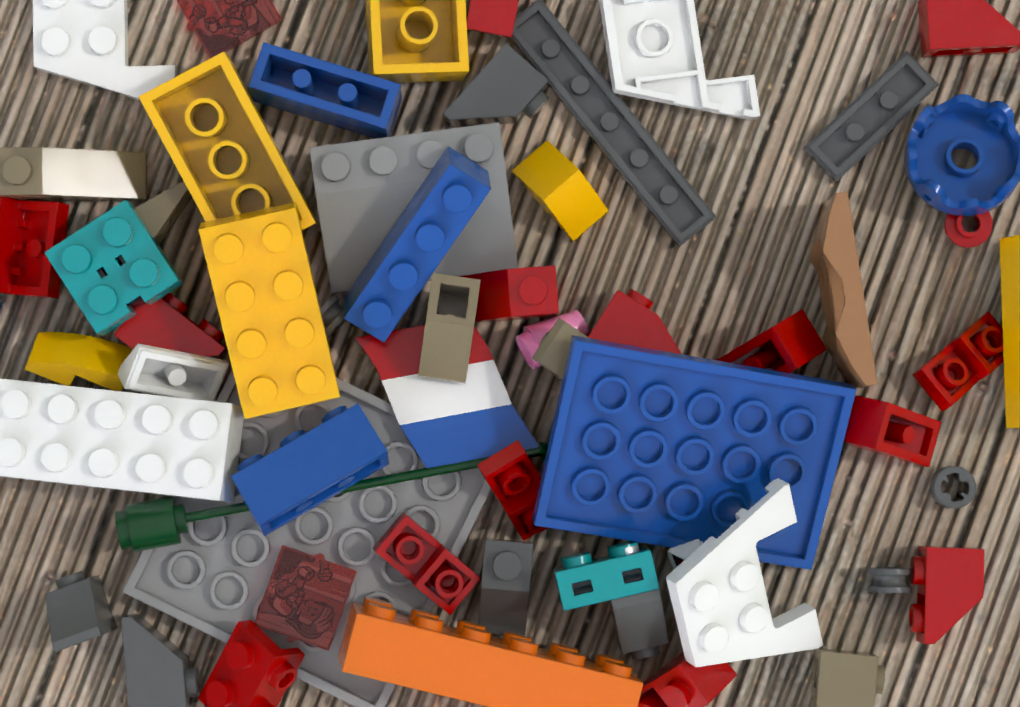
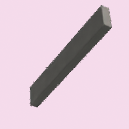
M536 0L518 14L515 19L513 35L510 39L529 63L549 80L548 86L675 244L680 247L712 222L716 215L620 96L612 92V86L542 0Z

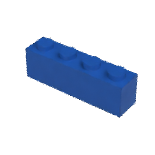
M448 146L344 297L345 320L383 342L386 341L491 190L488 170Z

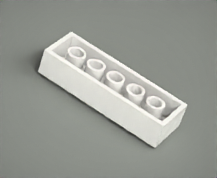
M0 378V477L233 503L235 485L231 476L237 473L244 422L242 407L233 403Z

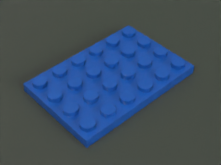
M572 335L532 521L535 526L672 548L696 539L704 543L711 536L717 539L736 522L735 514L742 508L749 510L767 494L764 488L770 482L779 478L789 483L797 522L756 543L759 562L812 570L857 389L852 384Z

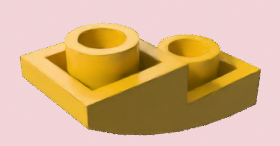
M38 332L24 369L61 385L70 386L76 375L110 390L122 391L123 385L118 376L120 365L133 349L88 335L66 332Z

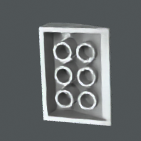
M499 122L309 147L332 294L348 292L448 146L488 170L491 190L433 273L461 277L518 268Z

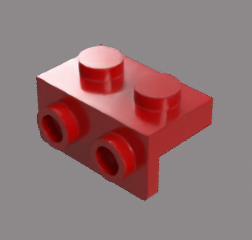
M0 197V293L13 296L59 299L61 278L44 252L66 239L69 213L68 204Z
M252 620L238 621L198 699L206 707H277L287 688L295 681L298 674L297 669L305 654L298 647L281 649Z

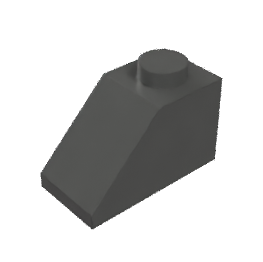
M505 43L443 113L444 121L451 127L497 122L500 124L517 123L525 114L531 119L549 99L544 93L548 89L549 80Z
M485 539L478 623L486 627L485 631L496 635H504L505 631L525 635L533 542Z
M79 571L55 580L58 589L45 594L51 642L55 652L118 629L99 575L85 579L83 571Z
M659 589L609 600L621 653L631 652L633 660L660 654L659 646L668 644L669 639Z
M139 614L121 617L128 707H190L193 705L192 697L199 696L200 684L198 669L190 668L189 656Z

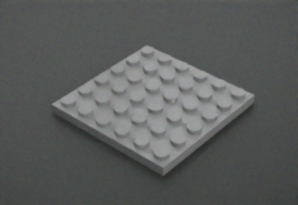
M231 370L216 402L233 403L241 406L233 370ZM337 378L340 393L338 398L244 419L238 466L254 455L262 454L265 457L279 449L280 442L293 432L304 430L307 433L321 425L322 418L333 409L340 406H346L349 409L358 403L388 451L390 463L364 479L426 468L400 428L391 404ZM474 468L337 494L266 536L262 534L249 511L188 522L189 532L181 534V544L142 551L122 592L225 643L228 642L238 621L252 620L281 649L298 647L305 654L297 669L298 674L296 678L355 707H385L396 684L342 672L337 658L351 603L363 605L365 597L374 598L393 604L392 608L396 609V613L410 616L411 609L432 612L436 603L373 550V547L402 512H405L458 557L491 491V487L480 469ZM236 487L233 503L173 496L175 505L184 504L186 513L244 502ZM284 547L316 558L314 563L303 561L304 563L320 568L319 560L325 562V568H327V563H329L330 570L333 573L352 579L350 585L334 579L322 582L319 580L317 573H315L314 578L305 583V585L345 598L342 604L304 589L306 593L304 600L324 601L334 608V618L338 620L333 619V625L329 629L334 632L328 648L257 623ZM297 567L290 574H285L283 577L294 580L298 575L300 567ZM312 572L311 576L308 574L307 579H310L314 572ZM288 580L281 582L282 585L287 587ZM299 580L298 587H302L303 580ZM296 585L287 588L284 592L285 596L294 592ZM303 597L298 598L297 602L299 604ZM282 600L281 607L290 614L292 609L288 606L286 600ZM311 600L305 605L303 601L298 612H301L300 616L313 621L320 615L323 606ZM333 613L325 623H327L332 618Z

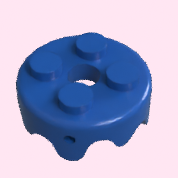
M960 94L935 107L931 105L926 106L911 129L904 151V165L907 177L915 192L926 203L937 210L958 216L984 214L1006 201L1020 182V135L1015 127L1014 113L1009 105L1002 101L984 102L970 95ZM957 149H966L975 156L976 165L970 169L959 168L953 163L951 153Z

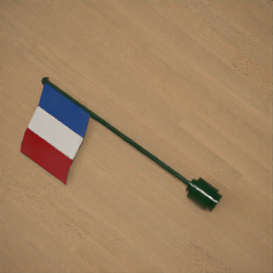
M425 325L393 330L385 342L372 335L354 338L364 349L376 368L398 424L426 468L364 479L339 494L479 468L477 464L519 440L529 458L541 456V459L545 460L548 445L544 442H538L537 444L513 407L491 352L475 326L466 383L418 377ZM173 496L127 504L126 510L115 512V521L122 550L133 548L135 552L181 544V534L189 532L188 522L249 510L245 503L242 502L186 513L184 504L175 505Z

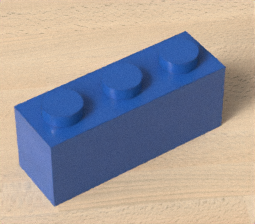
M263 42L248 86L254 102L374 139L390 137L402 101L401 84L265 42Z
M358 403L349 409L346 406L333 409L322 418L321 425L307 433L304 430L293 432L280 442L279 449L265 457L262 454L254 455L237 467L238 472L233 474L231 478L264 536L390 464L388 451Z

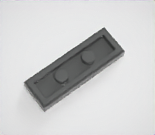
M906 51L809 142L803 150L836 183L939 84Z

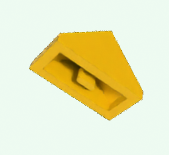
M548 140L512 170L517 179L573 242L609 211L580 169Z

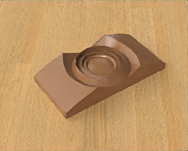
M848 191L834 194L822 205L815 228L810 262L818 272L820 296L826 321L822 339L838 371L848 384H852L857 389L876 385L878 382Z

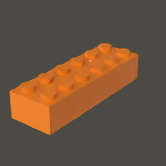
M365 597L363 605L351 603L337 657L342 672L488 707H638L643 682L631 673L632 667L625 665L624 660L596 654L595 661L585 659L586 656L579 654L576 648L553 642L550 643L549 650L539 648L538 644L532 642L531 637L505 631L503 639L491 636L492 633L485 631V626L464 620H458L457 627L444 625V621L439 620V615L419 609H411L410 616L396 613V609L392 608L393 604L374 598Z

